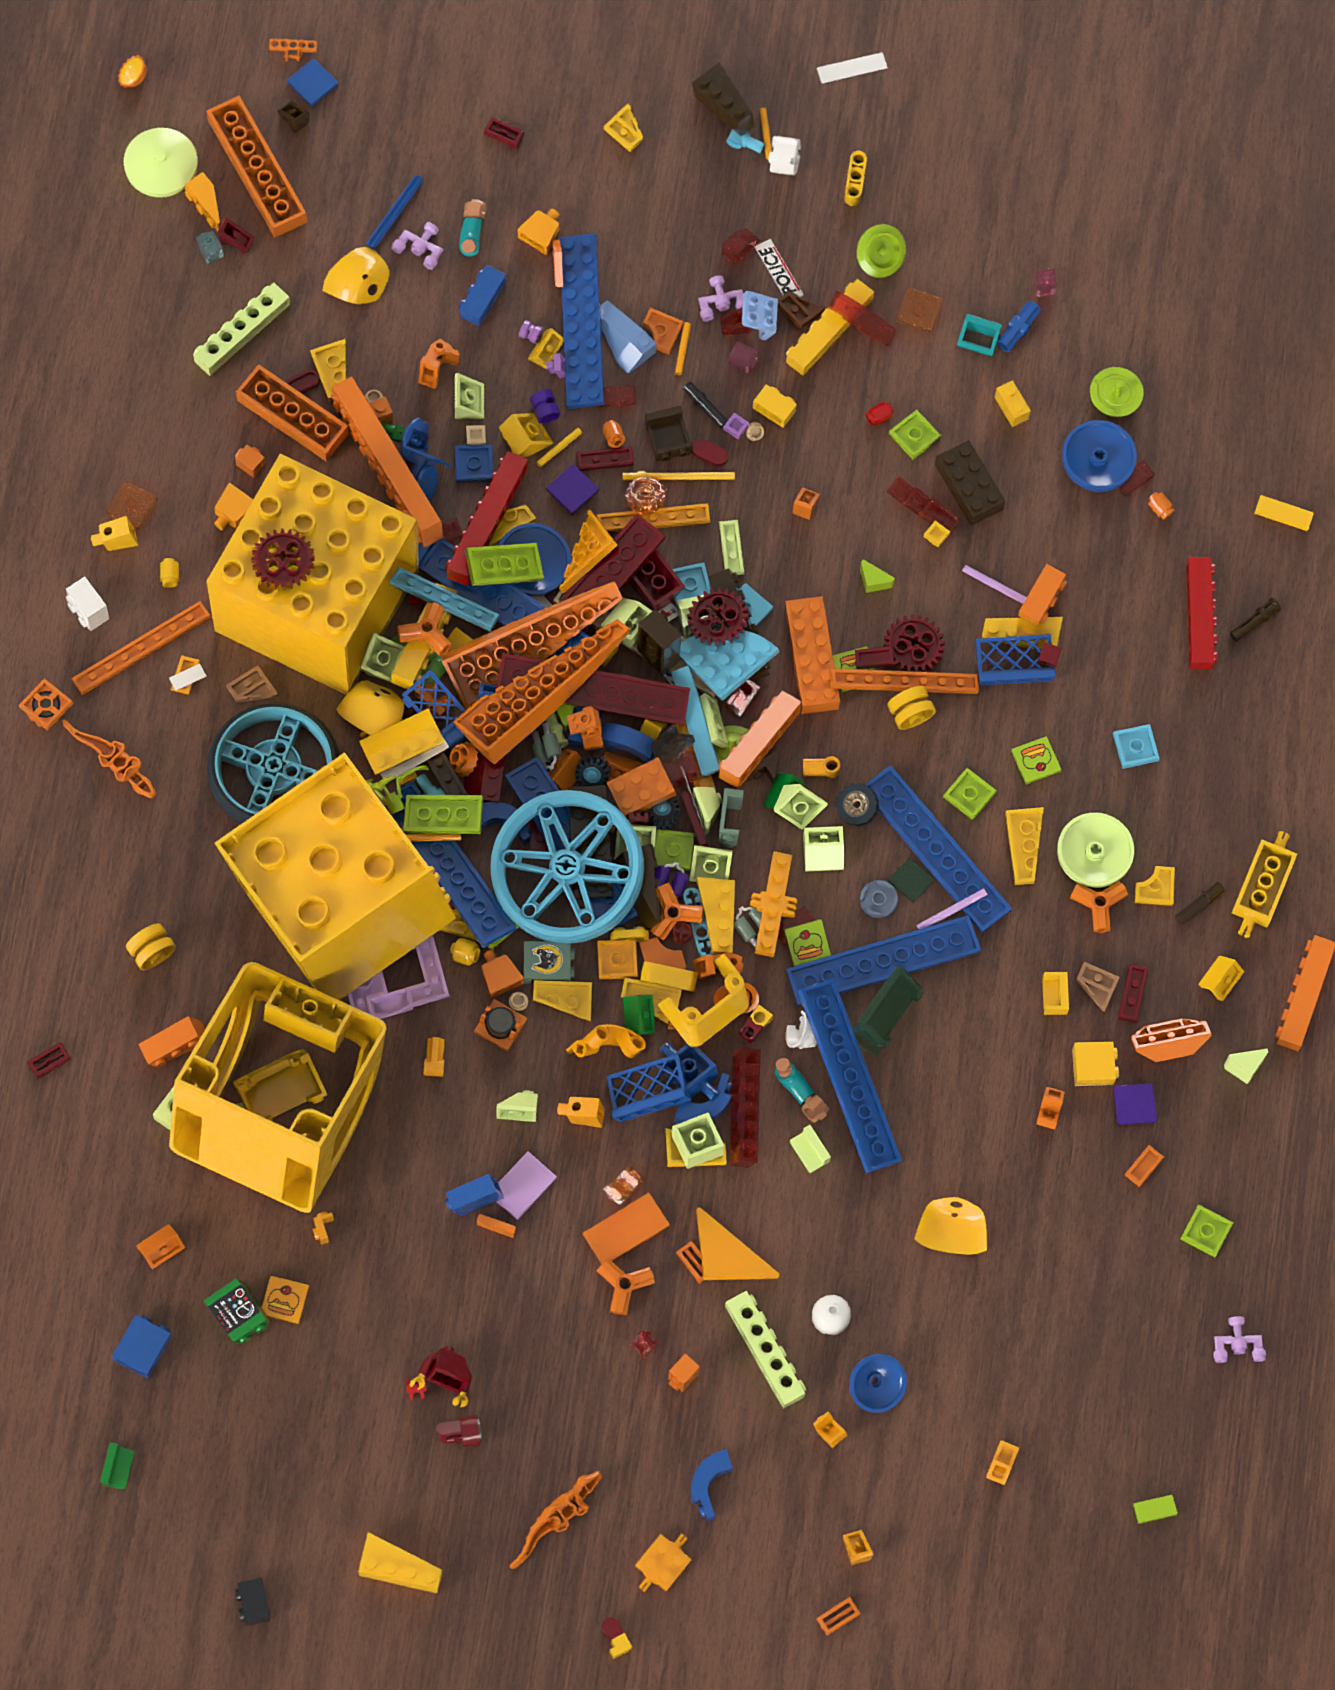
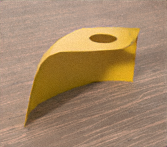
M368 247L354 249L330 269L324 280L322 291L354 304L374 302L380 298L389 278V268L374 249ZM364 274H367L368 277L365 280H363L362 276ZM370 285H377V292L374 295H369L368 288Z
M361 681L347 693L336 710L342 718L362 731L373 735L401 721L404 703L392 690L370 681ZM380 689L388 691L390 695L383 693ZM376 692V693H378L380 696L376 697V696H374V693Z
M959 1197L933 1200L923 1212L914 1239L925 1247L942 1252L966 1255L979 1254L987 1251L985 1216L978 1206ZM956 1201L962 1203L963 1206L956 1208L951 1206L950 1203ZM951 1213H957L958 1216L952 1217Z

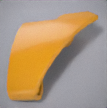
M603 1024L595 1027L583 1039L575 1041L566 1051L569 1054L575 1053L578 1057H585L596 1054L602 1045L620 1046L622 1052L628 1058H634L645 1049L646 1043L641 1036L629 1029L612 1024Z

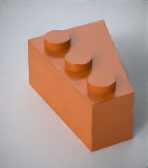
M1046 564L1019 610L1018 616L1037 627L1041 622L1044 623L1049 615L1047 613L1049 608L1054 607L1058 600L1057 595L1060 591H1063L1067 584L1065 580L1066 574Z
M187 1016L141 1042L139 1046L148 1065L161 1067L167 1061L192 1051L204 1033L205 1027L202 1021Z

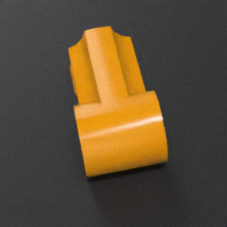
M834 756L827 757L826 759H803V777L826 776L833 779L840 774V761ZM829 765H835L837 768L835 770H829L827 767Z
M440 1037L428 1038L427 1056L424 1061V1076L443 1077L445 1039Z

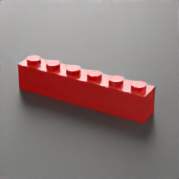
M1189 557L1186 563L1190 669H1212L1214 663H1217L1218 653L1214 651V645H1217V634H1214L1217 621L1216 616H1213V610L1216 609V599H1213L1212 593L1215 592V581H1212L1215 565L1211 564V557Z

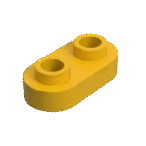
M619 927L610 932V940L636 939V942L649 940V931L645 930L644 927H634L630 930Z

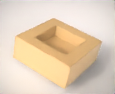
M485 425L466 426L467 445H486Z

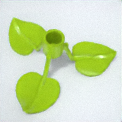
M426 765L409 769L398 777L390 776L373 784L371 783L373 779L365 781L381 798L384 804L387 805L390 813L394 814L405 808L400 799L403 797L400 786L401 781L417 770L429 769ZM394 778H396L397 795L396 792L389 793L385 786ZM382 789H383L384 792L386 793L385 798H384V796L379 792V791H382Z

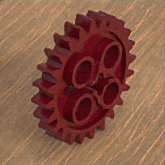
M281 528L280 533H277L274 529V535L272 536L267 532V539L260 537L261 544L255 543L257 550H252V555L255 557H252L251 561L255 563L252 567L253 570H257L255 572L256 577L261 576L262 583L267 580V587L274 584L275 590H277L279 585H282L283 590H285L286 585L293 589V583L300 586V579L306 582V575H311L310 569L314 568V563L312 562L315 561V556L312 555L314 549L310 548V541L305 542V536L299 538L298 531L292 535L291 529H289L288 533H285L283 528ZM292 547L298 549L296 552L288 551ZM271 548L278 549L275 553L269 552ZM293 565L298 567L294 571L288 569ZM272 566L278 567L276 571L269 570Z
M711 588L710 594L703 591L704 597L697 595L698 602L692 601L693 607L688 608L690 614H687V618L689 620L688 626L691 627V633H694L695 639L700 638L701 643L707 640L708 646L712 642H715L716 647H718L719 642H722L723 646H725L727 640L732 644V638L739 639L738 632L744 634L743 627L748 626L746 621L749 620L747 614L749 612L745 601H742L740 595L736 597L735 591L729 594L727 588L724 592H721L720 588H718L717 592H714ZM722 603V606L715 607L716 604ZM704 615L708 616L706 619H701ZM731 615L735 616L733 619H728ZM715 628H721L719 631H713Z
M912 614L911 619L908 620L905 615L903 622L897 619L896 624L891 623V629L886 631L887 636L884 637L886 643H884L883 647L893 646L895 666L893 667L900 665V671L906 668L907 671L914 670V672H918L920 669L921 672H925V668L932 670V664L937 666V659H942L940 653H944L945 648L942 646L945 645V641L941 639H943L944 635L938 634L940 627L934 628L935 622L928 623V617L923 621L921 620V615H919L918 619H915ZM912 630L915 634L908 635L905 631ZM928 638L931 640V643H924L922 639ZM904 646L906 650L901 651L897 647ZM921 654L923 658L917 659L914 655Z

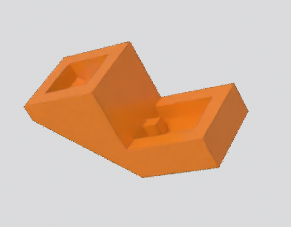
M1046 1086L1037 1118V1125L1051 1129L1056 1128L1064 1099V1091Z

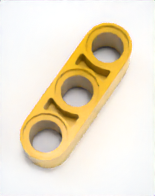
M855 151L850 157L844 197L845 202L850 206L858 205L861 200L867 156L863 151ZM854 161H861L862 163L857 164ZM852 177H858L859 179L854 180ZM850 193H855L857 196H851Z
M644 961L640 981L695 992L698 973Z

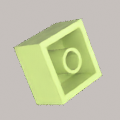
M709 1113L672 1126V1138L687 1169L723 1155L724 1144Z

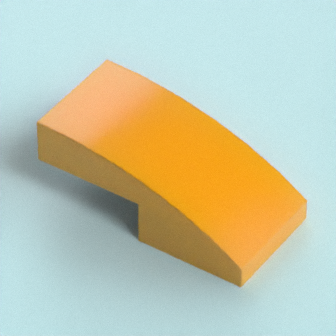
M1001 1440L986 1478L1005 1485L1019 1447Z

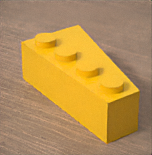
M368 1532L358 1571L359 1576L438 1594L442 1569Z

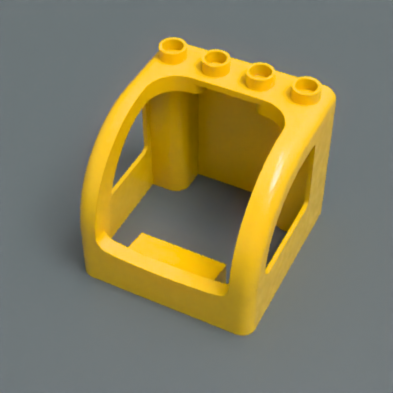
M255 962L245 964L175 1080L169 1142L171 1150L188 1160L301 1212H311L344 1153L371 1094L383 1053L386 1034L385 1023L373 1015ZM261 1000L267 1002L263 1021L333 1053L336 1052L345 1037L361 1047L352 1084L333 1118L317 1110L306 1109L297 1115L290 1129H287L222 1099L250 1038ZM232 1013L227 1032L214 1062L205 1060L207 1053Z

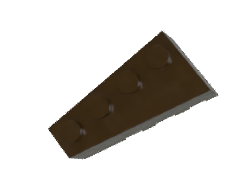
M720 62L692 82L695 97L737 134L743 136L755 127L752 111Z

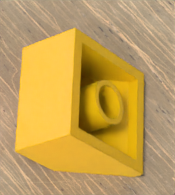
M535 413L512 414L499 426L503 438L508 442L512 453L529 457L553 444L544 426L538 423Z

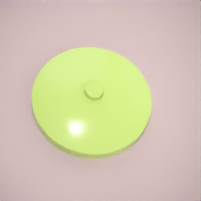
M169 128L149 129L136 136L126 149L124 155L126 176L137 190L153 197L175 195L183 191L185 183L196 175L198 168L196 150L192 142L176 130Z
M1086 813L1072 819L1064 827L1058 840L1057 855L1062 869L1072 880L1087 887L1101 888L1118 882L1126 875L1134 858V843L1128 829L1116 818L1103 813Z

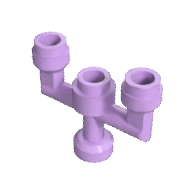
M426 222L424 225L425 232L421 238L404 230L399 239L393 242L392 250L401 254L406 248V242L410 240L413 242L411 251L415 255L420 256L427 249L432 251L425 258L423 265L430 270L436 267L437 259L444 249L427 241L431 235L438 233V227L431 222Z
M712 277L709 280L710 286L715 287L717 295L698 298L702 320L710 321L713 319V311L709 308L708 303L715 302L716 308L719 311H726L729 309V299L736 298L738 313L742 314L743 290L724 293L722 288L725 282L724 277Z
M1231 1317L1228 1319L1229 1324L1233 1326L1234 1337L1214 1336L1215 1352L1213 1355L1216 1363L1227 1362L1228 1355L1224 1344H1231V1350L1234 1351V1354L1238 1355L1246 1353L1247 1343H1253L1252 1357L1254 1361L1261 1362L1266 1360L1262 1335H1246L1242 1337L1241 1326L1245 1323L1244 1317Z

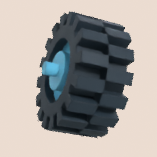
M589 754L588 757L586 755L579 760L575 771L576 781H580L579 786L606 785L611 774V767L608 766L609 762L607 760L604 762L603 756L598 758L599 754H595L594 757H592V754Z
M670 798L645 810V813H648V824L650 823V826L656 825L657 830L662 827V830H666L667 826L671 829L672 824L675 826L680 819V807L677 799Z

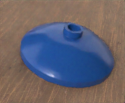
M872 1354L862 1359L854 1367L849 1379V1391L854 1402L860 1408L872 1413L885 1412L896 1406L904 1396L907 1387V1376L903 1366L895 1358L886 1354ZM876 1377V1381L871 1383V1379Z

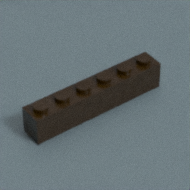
M730 568L708 576L714 592H717L718 588L721 589V592H724L727 588L729 594L735 591L736 597L740 595L742 601L746 600L743 590H739L737 584L740 582L739 577ZM747 606L749 620L746 622L748 626L743 627V629L758 634L756 625L751 623L750 617H752V614ZM731 615L728 619H733L735 616ZM769 661L746 681L751 683L769 676L768 669L771 668Z

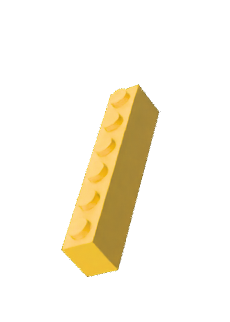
M859 279L854 283H849L845 288V293L842 296L838 295L833 302L834 305L830 309L826 308L821 315L822 318L819 321L813 322L807 334L801 335L798 340L799 343L795 347L791 346L786 353V363L804 376L872 302L874 291Z
M436 583L437 585L457 594L456 590ZM428 602L426 603L417 623H419L422 620L426 608L428 606ZM445 610L437 626V629L442 634L444 633V625H448L452 615ZM421 640L407 642L392 673L391 683L408 689L422 677L420 674L422 670L427 669L430 661L428 658L435 651L426 642Z

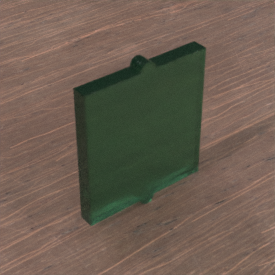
M910 858L901 867H897V871L888 880L913 903L922 893L926 892L928 886L934 881L929 874Z

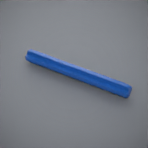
M414 175L367 241L368 247L376 249L423 183L422 177Z

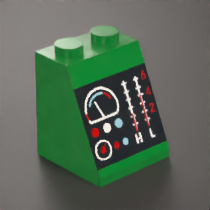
M237 1278L204 1300L215 1318L236 1344L246 1343L251 1339L250 1336L252 1334L264 1331L268 1327L267 1324L271 1322L247 1283Z

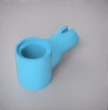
M732 129L727 138V143L733 148L740 149L746 146L758 153H761L765 144L750 137L749 131L740 136Z
M425 774L416 778V782L424 792L423 795H445L440 787L437 788L431 784Z

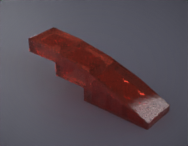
M838 290L835 291L827 308L842 315V319L857 326V330L889 346L896 329L854 299Z
M900 476L895 479L886 491L930 524L937 521L948 529L950 534L961 521L934 497L929 498L919 488H913Z

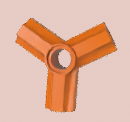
M435 602L428 603L424 616L419 623L397 626L400 643L421 640L426 642L439 656L447 653L452 644L437 629L444 608Z
M1120 881L1102 892H1096L1077 883L1070 899L1089 907L1092 910L1093 931L1105 933L1111 930L1109 907L1128 896V892ZM1101 900L1104 905L1098 906L1095 901Z
M669 882L655 888L656 895L664 910L660 916V922L651 929V932L664 941L678 921L702 923L703 906L679 904ZM671 907H676L679 910V914L675 918L669 915Z
M607 1258L596 1270L614 1287L610 1312L618 1315H627L631 1291L655 1283L650 1267L625 1274ZM621 1279L628 1282L627 1289L620 1287L619 1282Z

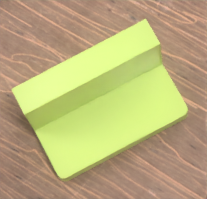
M811 1125L803 1128L801 1134L790 1140V1144L809 1173L830 1162L831 1156Z

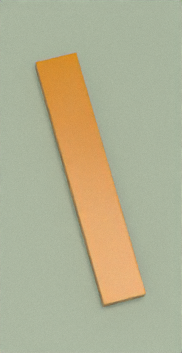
M708 503L596 515L608 533L621 532L636 513L655 528L710 523Z

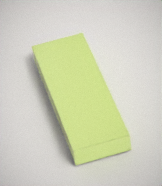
M738 520L720 521L719 529L724 570L730 568L733 573L736 572L737 575L744 574Z
M704 693L700 696L711 742L724 749L728 746L717 700Z

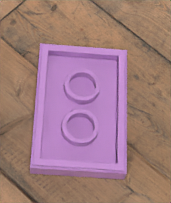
M528 1151L498 1182L504 1198L496 1202L518 1220L557 1179V1176Z

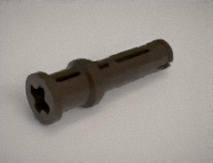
M1270 597L1265 605L1256 608L1255 613L1229 633L1231 638L1238 642L1258 624L1267 622L1271 615L1281 611L1280 604L1273 597Z

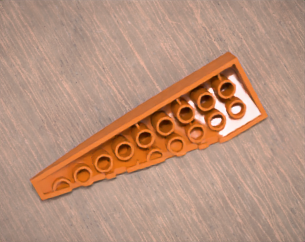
M618 619L597 630L594 636L582 639V643L573 648L570 646L564 649V653L561 655H554L528 670V674L512 679L513 682L509 685L498 687L496 692L490 696L486 694L453 721L454 725L482 755L495 765L552 715L597 670L630 632V628Z

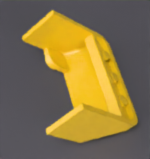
M725 954L715 959L714 965L725 978L724 985L730 994L706 1013L701 1015L695 1007H687L680 1012L670 997H667L658 1004L682 1038L691 1047L702 1045L743 1013L749 1006L744 980Z

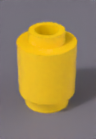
M166 558L160 563V581L164 587H176L177 582H179V563L173 558Z

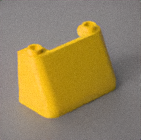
M299 1049L233 1082L245 1109L270 1121L274 1117L307 1101L313 1102V1104L319 1103L327 1095L308 1052L304 1049Z

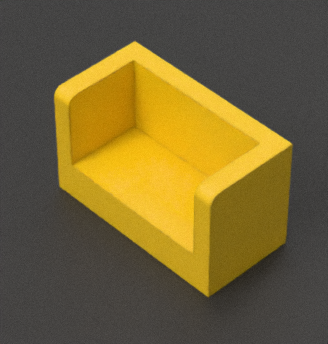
M1044 972L1042 977L1044 1015H1067L1069 1011L1067 972Z

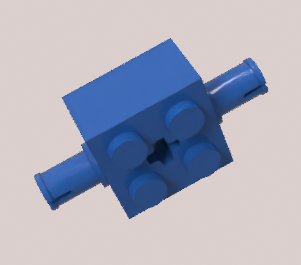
M670 1042L665 1043L667 1047L663 1044L660 1051L667 1057L675 1054L680 1055L687 1091L690 1093L691 1099L702 1091L711 1101H715L714 1096L716 1098L720 1096V1091L711 1084L718 1077L716 1065L698 1047H691L686 1044L677 1051ZM676 1060L669 1062L666 1070L673 1073L677 1066ZM664 1071V1076L669 1080L671 1075ZM674 1078L672 1084L677 1089L681 1088L680 1080Z

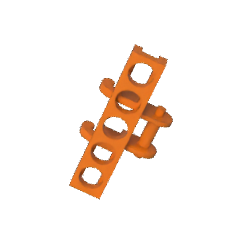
M270 39L269 50L284 51L286 61L289 58L297 59L299 62V58H302L300 56L302 52L317 53V41ZM293 42L297 44L294 48L290 47V44ZM289 50H298L297 55H289Z

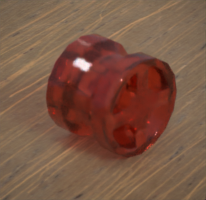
M679 922L674 925L672 938L677 944L683 945L690 941L692 934L690 925L686 922Z

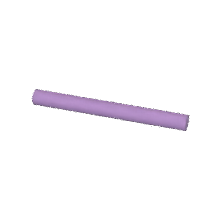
M967 565L962 570L964 573L1024 604L1027 598Z
M983 888L921 922L917 927L919 930L930 927L988 894Z

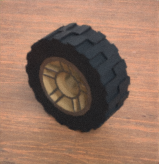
M852 783L849 786H845L839 792L836 798L837 802L835 803L837 814L840 815L842 820L852 826L867 825L869 822H872L874 817L877 816L880 807L877 794L870 787L861 783ZM857 801L861 803L859 808L854 807Z

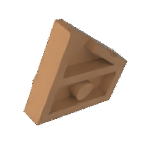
M258 665L226 685L227 690L237 703L278 697L277 691Z
M1084 962L1076 981L1098 1007L1105 1012L1120 977Z

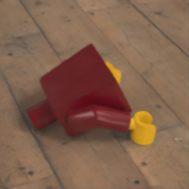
M451 1346L440 1348L437 1353L429 1355L423 1361L418 1371L419 1376L411 1380L410 1386L412 1387L417 1381L419 1382L417 1390L421 1389L425 1385L424 1377H426L427 1381L460 1394L454 1397V1406L458 1405L460 1400V1407L466 1406L468 1404L466 1393L469 1392L472 1381V1374L467 1367L466 1359L454 1353V1348Z

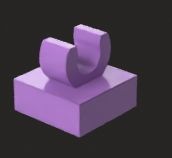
M561 353L553 354V361L546 362V370H549L550 374L556 373L559 378H565V358Z
M734 413L724 425L723 430L739 439L748 427L749 422Z

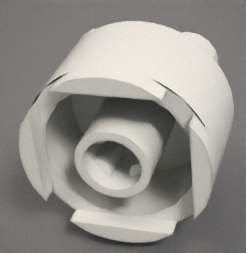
M774 136L772 140L774 150L769 154L770 172L795 175L800 156H798V150L801 149L800 139Z

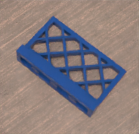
M1051 634L975 639L979 686L1054 681L1056 677L1054 666L1049 665V668H1041L1037 664L1039 657L1033 661L1026 655L1032 647L1037 652H1041L1035 645L1038 640L1047 639V643L1052 644ZM1020 641H1026L1030 645L1025 653L1016 646ZM1001 642H1007L1011 646L1006 654L997 647ZM980 643H988L993 648L986 655L981 651ZM1013 648L1022 655L1016 663L1007 656ZM994 650L1003 656L998 663L989 658ZM1023 657L1032 663L1028 669H1023L1018 665ZM1005 658L1013 664L1010 670H1004L999 666ZM987 659L994 665V668L991 671L982 672V664Z
M679 1054L606 1076L613 1106L611 1111L612 1117L618 1122L627 1121L691 1101ZM676 1060L677 1066L673 1073L666 1070L669 1062ZM652 1067L660 1068L655 1079L648 1075ZM664 1071L671 1075L666 1085L659 1082ZM639 1072L642 1076L638 1083L635 1084L630 1081L632 1075ZM646 1077L653 1080L648 1091L640 1087ZM622 1078L624 1082L620 1089L614 1088L613 1080ZM674 1078L680 1080L681 1088L675 1090L669 1088ZM628 1082L635 1086L630 1096L623 1093ZM657 1083L664 1087L659 1095L651 1093ZM639 1089L646 1092L642 1100L637 1101L633 1099ZM622 1094L628 1100L624 1106L618 1107L617 1101Z

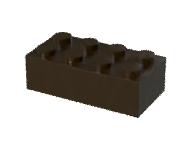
M969 440L936 456L935 466L971 526L1004 510L1006 501Z
M654 609L638 623L637 651L663 676L679 663L681 632L675 625L672 626L668 622V618L664 613H659Z

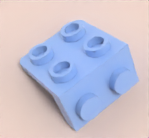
M746 291L743 294L742 324L758 329L759 339L767 340L776 333L778 299L751 291Z

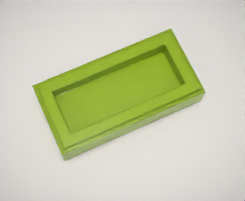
M1173 1495L1133 1504L1138 1524L1177 1515Z

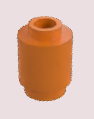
M610 420L603 425V434L610 447L617 448L624 444L626 438L619 423Z
M1155 492L1148 498V505L1159 518L1161 517L1165 520L1174 513L1173 504L1162 492L1159 494Z

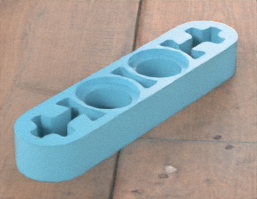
M688 888L684 891V905H692L691 899L688 898L689 894L692 893L693 896H697L694 901L695 906H702L699 896L700 892L696 888ZM704 914L702 923L689 922L699 957L706 955V952H702L704 950L703 942L709 940L708 932L705 937H699L696 934V931L700 928L708 930ZM707 941V948L711 949L710 941Z

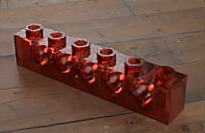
M744 1046L733 1052L730 1165L748 1168L758 1163L761 1049Z

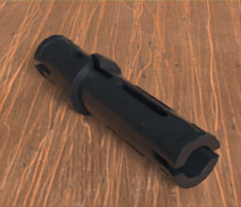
M691 381L683 387V391L693 399L695 405H698L722 429L728 419L706 398L704 392L701 393Z

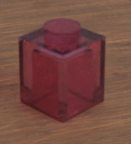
M1054 268L1036 270L1034 276L1036 296L1055 294L1057 283Z
M737 341L729 355L728 364L748 373L751 367L755 368L758 362L756 357L757 350Z

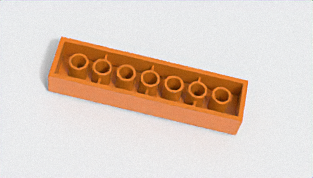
M237 96L207 110L209 124L273 237L276 238L306 224V211L241 97Z

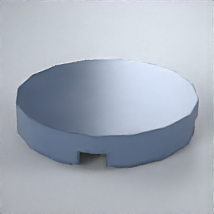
M875 880L864 886L859 901L861 908L866 914L874 918H884L892 914L896 909L898 895L890 883Z

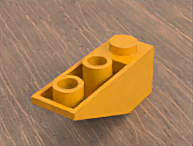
M202 172L185 183V195L189 201L193 200L195 202L196 208L201 215L204 213L208 224L212 228L215 227L219 230L220 220L214 185Z

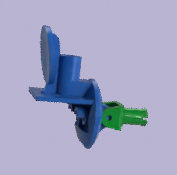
M416 418L407 428L399 424L393 426L384 421L381 422L388 436H391V440L401 443V456L404 461L413 463L410 471L428 501H430L435 494L438 482L435 464L440 463L448 467L451 464L425 453L430 448V446L426 445L429 437L428 422H423L421 418Z

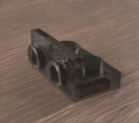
M671 724L651 743V748L655 759L659 757L660 761L674 762L695 742L693 735L678 733L676 725Z

